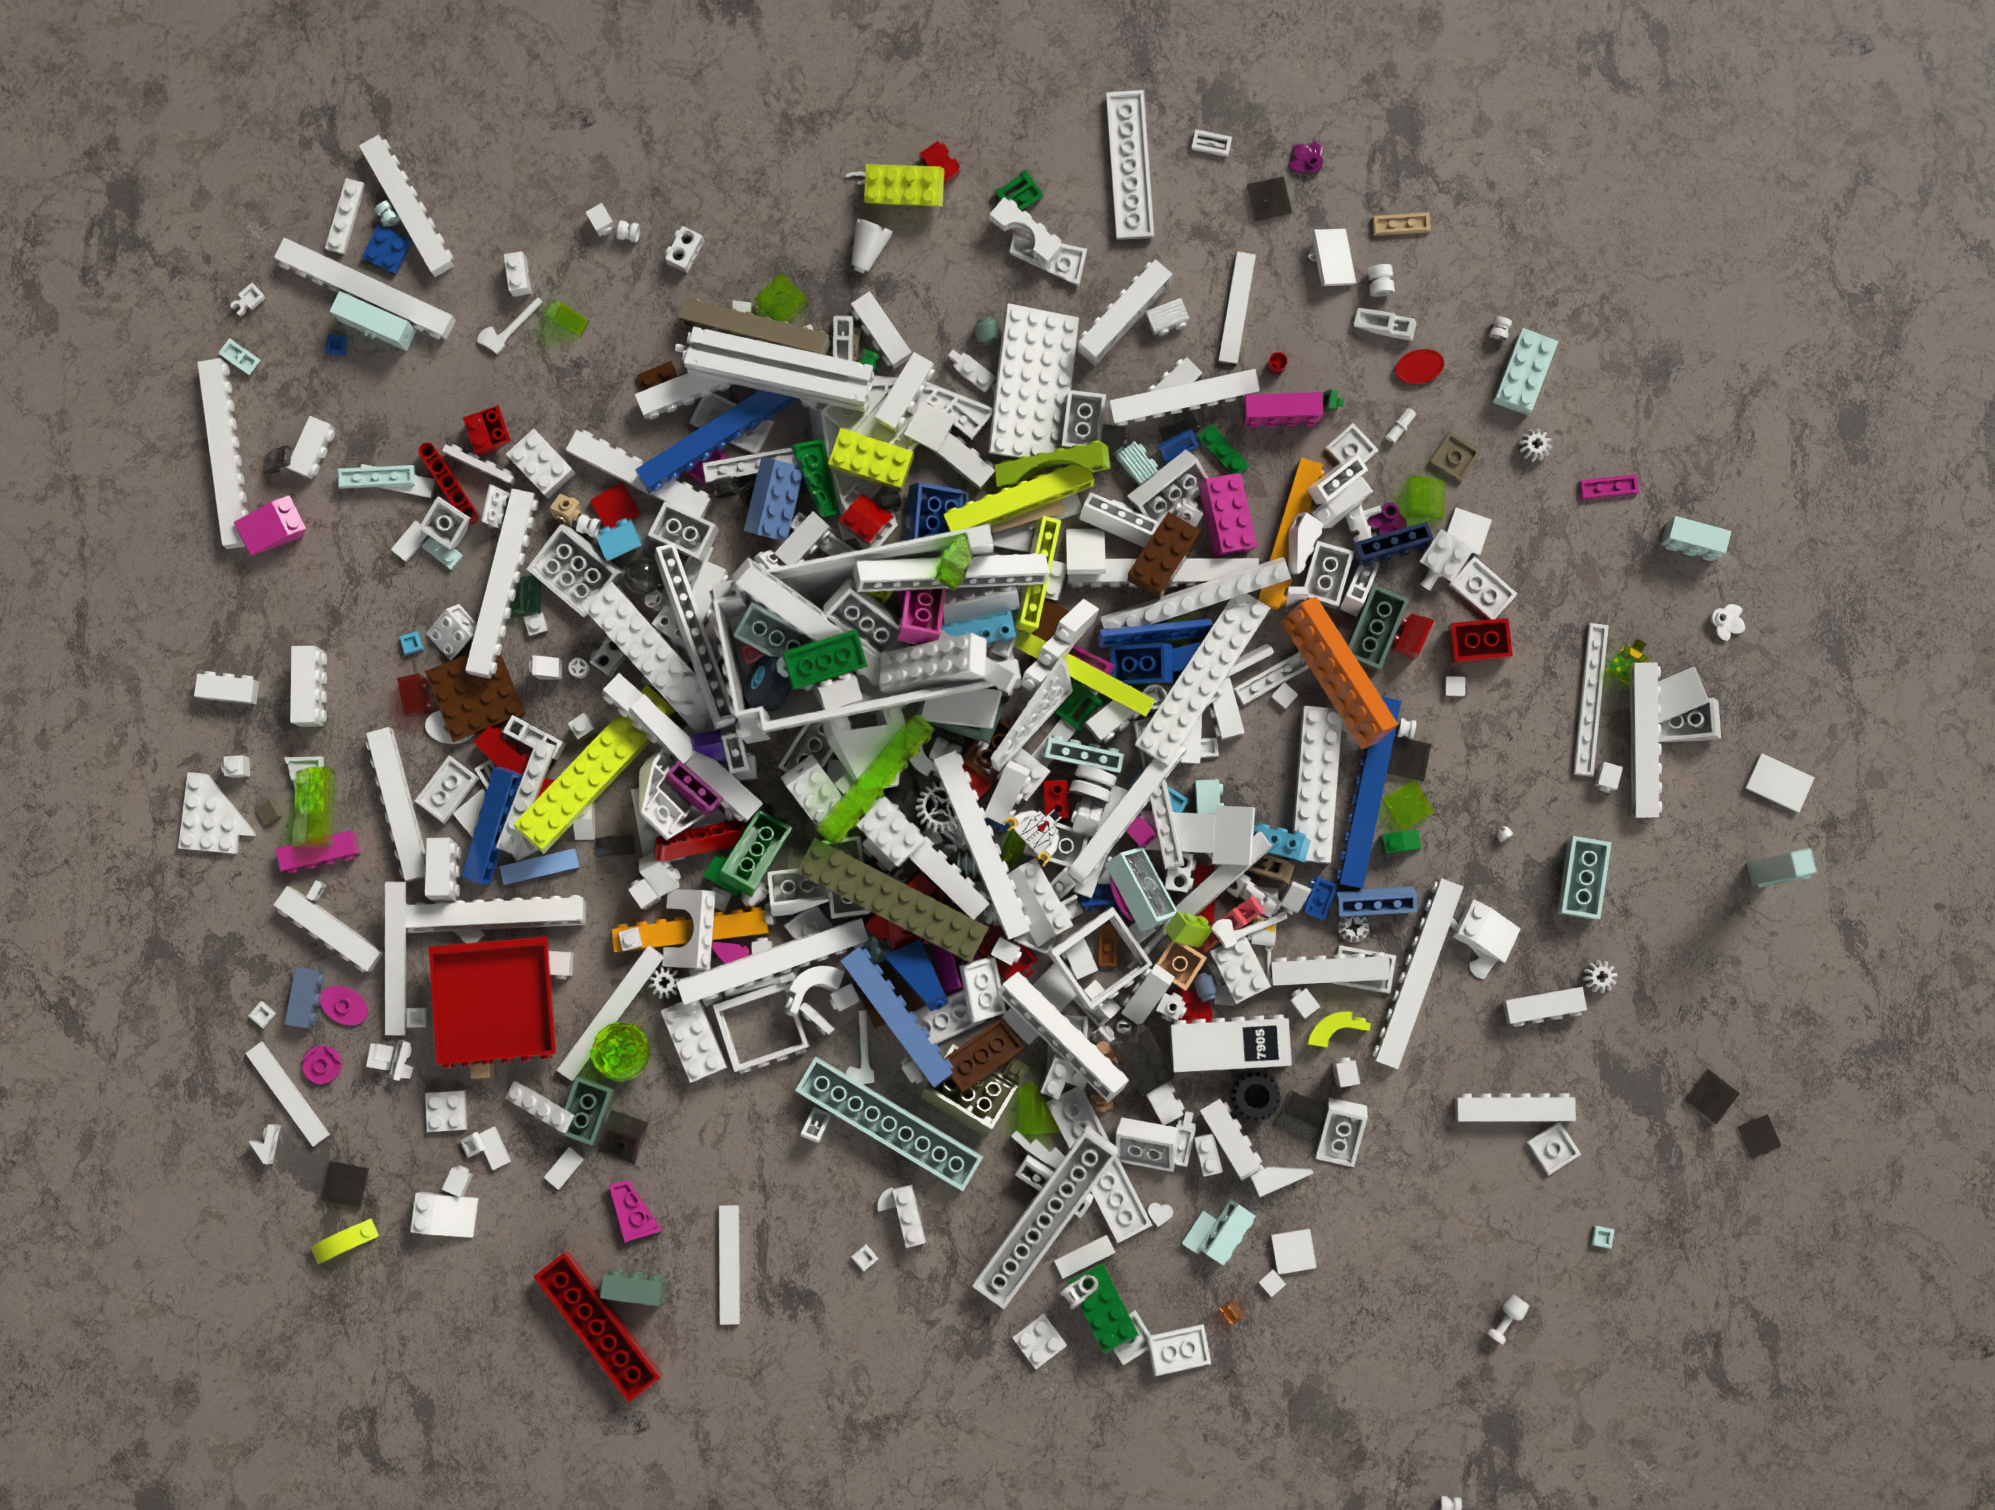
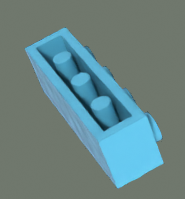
M1011 610L950 624H942L941 630L952 637L968 633L976 634L986 639V646L993 644L994 641L1001 640L1002 642L1012 640V637H1016Z
M1259 823L1258 826L1254 825L1253 836L1260 831L1273 846L1266 854L1305 863L1311 840L1305 837L1306 834L1294 831V834L1287 833V829L1276 827V830L1269 829L1270 826Z

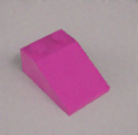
M290 496L272 501L234 521V525L250 556L301 538L306 530Z

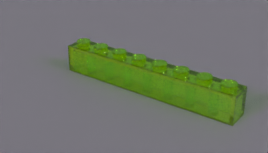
M919 714L911 716L815 829L831 844L843 842L848 836V830L858 825L860 816L869 812L872 808V802L878 800L884 794V788L890 786L896 780V774L902 772L908 766V760L914 758L920 752V746L922 744L925 745L932 738L931 734L935 729Z

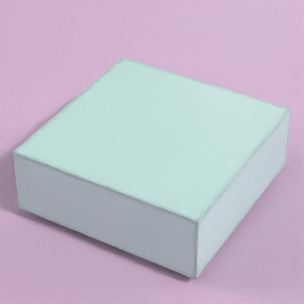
M1594 1226L1591 1245L1612 1249L1615 1229Z

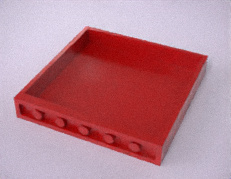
M547 936L428 947L437 1065L442 1064V1068L454 1067V1063H461L462 1066L474 1065L473 1061H481V1064H493V1059H501V1063L513 1062L515 1057H521V1061L533 1060V1056L541 1055V1059L553 1058L552 1054H557L549 940Z

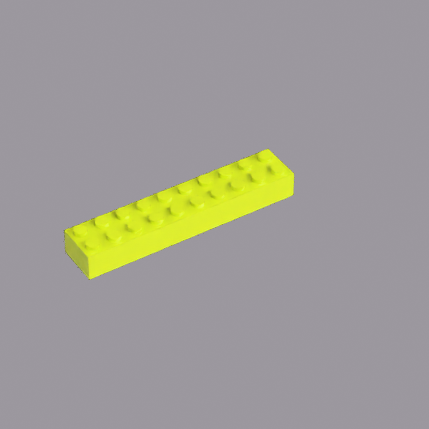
M648 685L640 691L669 719L672 720L675 717V709ZM619 713L514 823V828L543 854L651 742L646 737L647 733L642 729L640 731L632 725L633 721L628 716L625 718Z

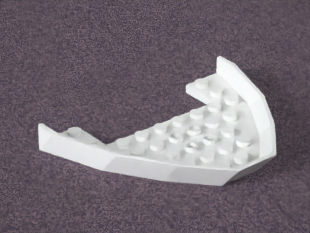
M874 375L875 378L872 390L870 391L866 413L819 403L816 410L809 407L813 441L824 439L828 462L840 428L914 451L920 443L904 436V432L921 401L954 417L955 422L953 425L971 440L993 415V408L925 382V390L921 396L916 397L914 401L916 404L912 412H907L904 417L906 421L901 429L898 428L894 432L877 422L875 415L898 378ZM830 469L841 515L862 494L872 500L883 487L882 485ZM891 520L871 547L858 537H856V540L863 549L882 546L897 529L898 524Z

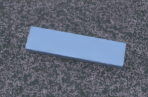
M574 848L500 866L503 884L509 885L579 868L580 866L576 849Z

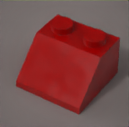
M862 494L848 507L839 519L840 525L871 547L894 516Z
M1411 613L1407 618L1404 617L1399 626L1402 628L1400 635L1396 634L1392 645H1394L1392 651L1414 660L1421 652L1434 619Z

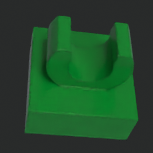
M1330 389L1323 392L1324 412L1335 410V408L1338 409L1339 406L1343 407L1344 399L1338 398L1337 390Z

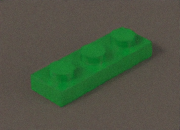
M1212 424L1197 436L1198 440L1230 474L1242 473L1249 467L1245 459Z

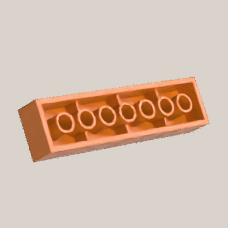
M1313 597L1300 602L1281 621V624L1360 748L1364 749L1378 743L1399 724L1318 598Z

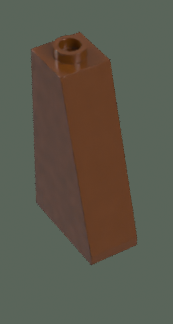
M1045 598L1039 627L1036 629L1035 636L1046 642L1055 635L1059 621L1069 611ZM1030 656L1027 669L1038 659Z

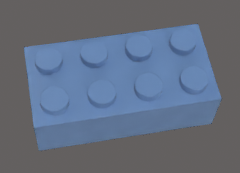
M761 457L744 531L782 541L788 539L803 477L798 465Z

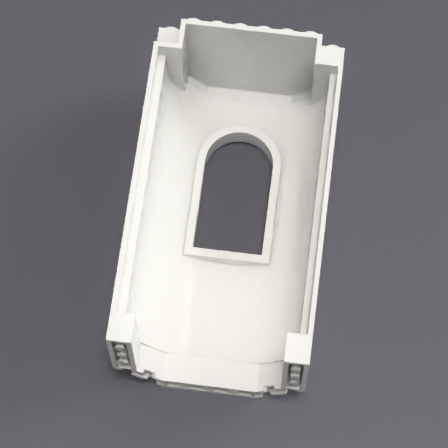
M987 524L765 570L805 599H809L813 605L824 612L823 605L848 579L855 582L853 572L856 561L994 556L990 526ZM734 577L730 581L712 584L713 590H709L711 601L714 603V606H711L712 615L718 625H715V632L722 643L718 645L720 656L725 660V663L722 664L723 672L729 680V683H726L728 695L733 700V702H730L732 714L736 716L739 722L736 724L737 734L747 744L769 740L771 731L995 686L983 678L892 696L880 691L878 685H872L866 676L855 675L863 698L862 700L824 710L815 699L812 688L808 692L804 688L793 690L791 687L785 702L775 711L767 713L763 707L754 708L750 706L745 699V683L755 663L749 666L746 664L740 647L747 645V643L733 636L753 599L745 590L741 591L735 586ZM896 590L892 592L884 606L901 618V607L898 591ZM993 644L988 645L986 654L988 658L1019 675L1012 690L1021 688L1018 661L1014 659L1013 650L1006 659L990 651ZM997 687V690H1000L1001 692H1005L1004 690H1002V689H1000L999 687Z

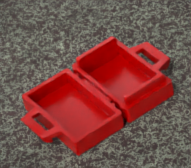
M993 924L989 926L986 934L993 928L996 931L988 938L984 936V942L978 948L986 958L993 956L991 952L1000 936L1006 939L1002 927L998 928ZM1014 938L1009 939V941H1011V942L1017 944L1016 942L1013 941ZM1021 944L1018 945L1021 947L1019 951L1022 954L1017 963L1013 961L1012 965L1002 960L997 963L998 973L1005 981L1017 972L1021 974L1027 968L1029 972L1024 975L1025 978L1034 973L1030 965L1037 958L1028 947Z

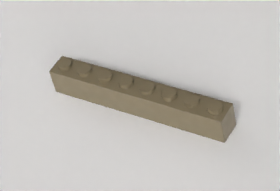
M685 298L678 316L681 326L693 329V327H698L702 330H712L826 355L830 345L828 334L822 330L815 331L803 325L795 326L786 321L772 320L767 316L760 317L751 312L744 313L731 307L724 308L715 303H704L696 298Z

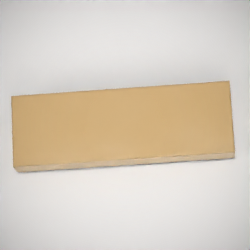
M1429 212L1372 217L1373 236L1428 233L1431 231Z

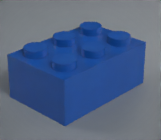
M1155 643L1110 647V663L1114 665L1111 676L1129 686L1173 683L1171 644Z

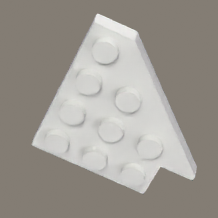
M188 772L178 848L237 854L240 835L256 836V833L210 775Z

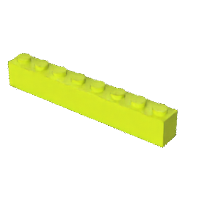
M1070 465L1065 468L1059 467L1047 475L1040 474L1036 476L1034 480L1022 481L1013 488H1004L999 493L986 495L976 502L970 501L961 508L949 509L944 514V521L949 532L987 524L993 526L1094 487V478L1091 471L1077 465Z

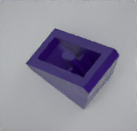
M720 729L691 736L694 751L723 764L727 762Z

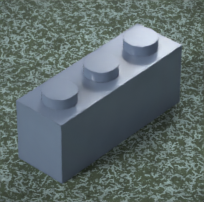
M295 967L285 1025L313 1028V1025L316 1024V1007L319 1006L321 994H319L320 986H323L325 980L323 971Z

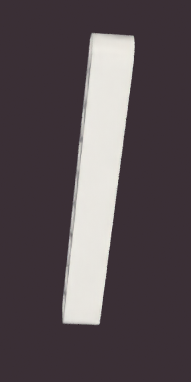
M1181 746L1168 766L1155 758L1152 760L1070 866L1067 872L1069 875L1082 884L1087 882L1179 763L1187 749Z

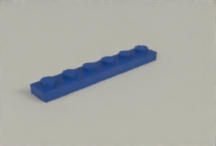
M1197 619L1133 627L1126 626L1114 629L1106 628L1100 630L1097 643L1099 648L1206 637L1213 623L1211 619Z

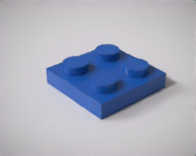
M377 225L361 258L397 275L413 242L402 235Z

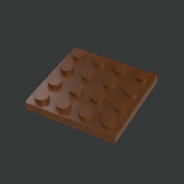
M469 654L425 671L453 742L482 732L489 726L494 727L507 722L512 715L515 717L525 715L501 654L496 658L497 670L495 674H492L491 679L470 675L466 672Z

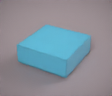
M418 631L399 637L404 655L407 656L424 650Z

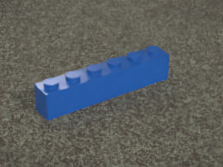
M494 767L490 775L489 786L485 792V799L479 812V819L474 829V836L468 849L469 853L463 866L461 877L478 884H491L501 849L496 848L523 774L504 767Z

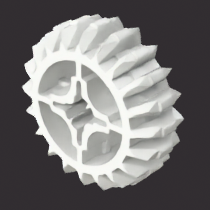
M940 782L939 787L932 783V790L926 786L925 790L927 793L921 791L920 796L922 798H917V803L921 804L916 806V810L921 811L917 813V817H924L920 823L928 822L926 829L928 830L933 826L934 833H936L937 828H940L941 834L944 833V828H947L949 833L952 831L951 826L958 829L957 819L955 816L952 817L949 810L951 805L948 798L941 799L938 795L936 796V794H946L942 783ZM931 798L935 807L928 814L926 803ZM937 804H940L941 806L947 805L945 806L946 812L942 809L937 810L939 807V805ZM942 816L943 818H945V820L948 821L939 822L932 818Z

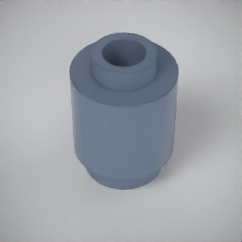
M1208 973L1196 975L1197 979L1193 981L1201 1002L1216 999L1217 991L1212 975L1208 976Z

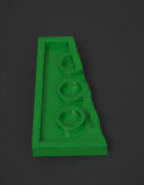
M824 439L790 445L820 517L840 514L828 465Z

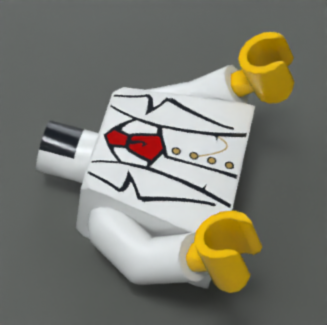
M1053 809L1046 817L1041 811L1036 812L1032 810L1007 818L1002 823L1010 824V828L1007 831L1009 832L1014 829L1038 855L1035 861L1037 862L1038 859H1042L1044 861L1042 866H1046L1051 856L1055 853L1059 842L1058 829L1054 824L1062 817Z

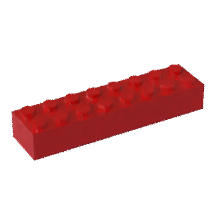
M569 1250L562 1253L533 1276L628 1403L663 1376L607 1300L600 1298L601 1292Z

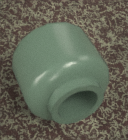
M991 317L979 319L974 325L977 341L980 343L984 342L985 346L996 343L995 339L1001 335L997 320Z

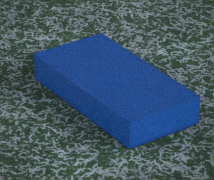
M1191 429L1157 446L1165 464L1172 461L1184 450L1190 452L1199 447Z

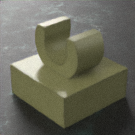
M1012 1058L1003 1074L1021 1083L1030 1066L1016 1058Z

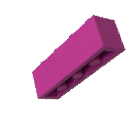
M351 830L275 848L280 871L287 872V874L298 873V869L305 867L306 870L315 869L318 867L317 864L321 863L325 865L335 864L336 860L342 858L344 861L355 859V855L360 854L356 832Z

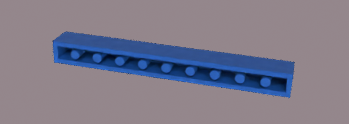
M759 390L636 468V475L649 493L657 492L668 481L672 482L682 472L692 470L696 463L701 460L706 461L711 457L712 453L717 450H723L729 442L739 440L743 433L756 429L759 423L772 419L776 412L786 410L791 405L790 403L795 400L799 401L800 398Z
M1381 696L1395 720L1398 721L1401 700ZM1396 727L1378 743L1364 748L1366 749L1365 756H1361L1359 767H1362L1361 775H1357L1355 782L1358 790L1357 794H1353L1351 802L1354 805L1353 812L1349 813L1347 822L1350 824L1349 831L1345 832L1344 842H1347L1345 850L1342 849L1340 861H1343L1341 869L1338 868L1336 880H1339L1338 885L1363 889Z

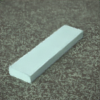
M414 465L338 469V488L340 489L415 485Z

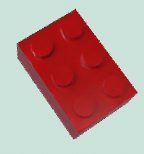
M1509 618L1456 622L1448 626L1451 664L1504 660L1513 656Z

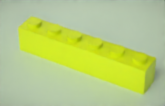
M1043 515L1036 522L1030 554H1045L1049 571H1051L1061 520ZM1049 576L1046 584L1022 586L1019 600L1021 608L1017 609L1014 623L1015 629L1032 633L1039 627Z

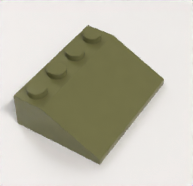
M952 1044V1046H951V1048L949 1049V1051L947 1052L946 1056H948L949 1054H951L953 1051H955V1050L958 1049L959 1047H957L956 1045ZM994 1071L962 1094L951 1078L948 1077L936 1087H933L929 1081L920 1098L987 1138L1019 1084L1000 1072Z

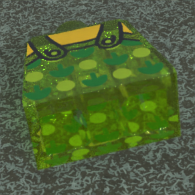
M1636 639L1632 647L1627 644L1623 645L1605 666L1604 671L1630 685V663H1648L1649 657L1642 653L1646 643Z

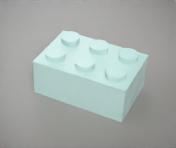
M1674 516L1665 525L1660 545L1666 546L1667 550L1677 551L1678 549L1684 551L1686 555L1703 556L1704 560L1714 561L1726 553L1731 531Z

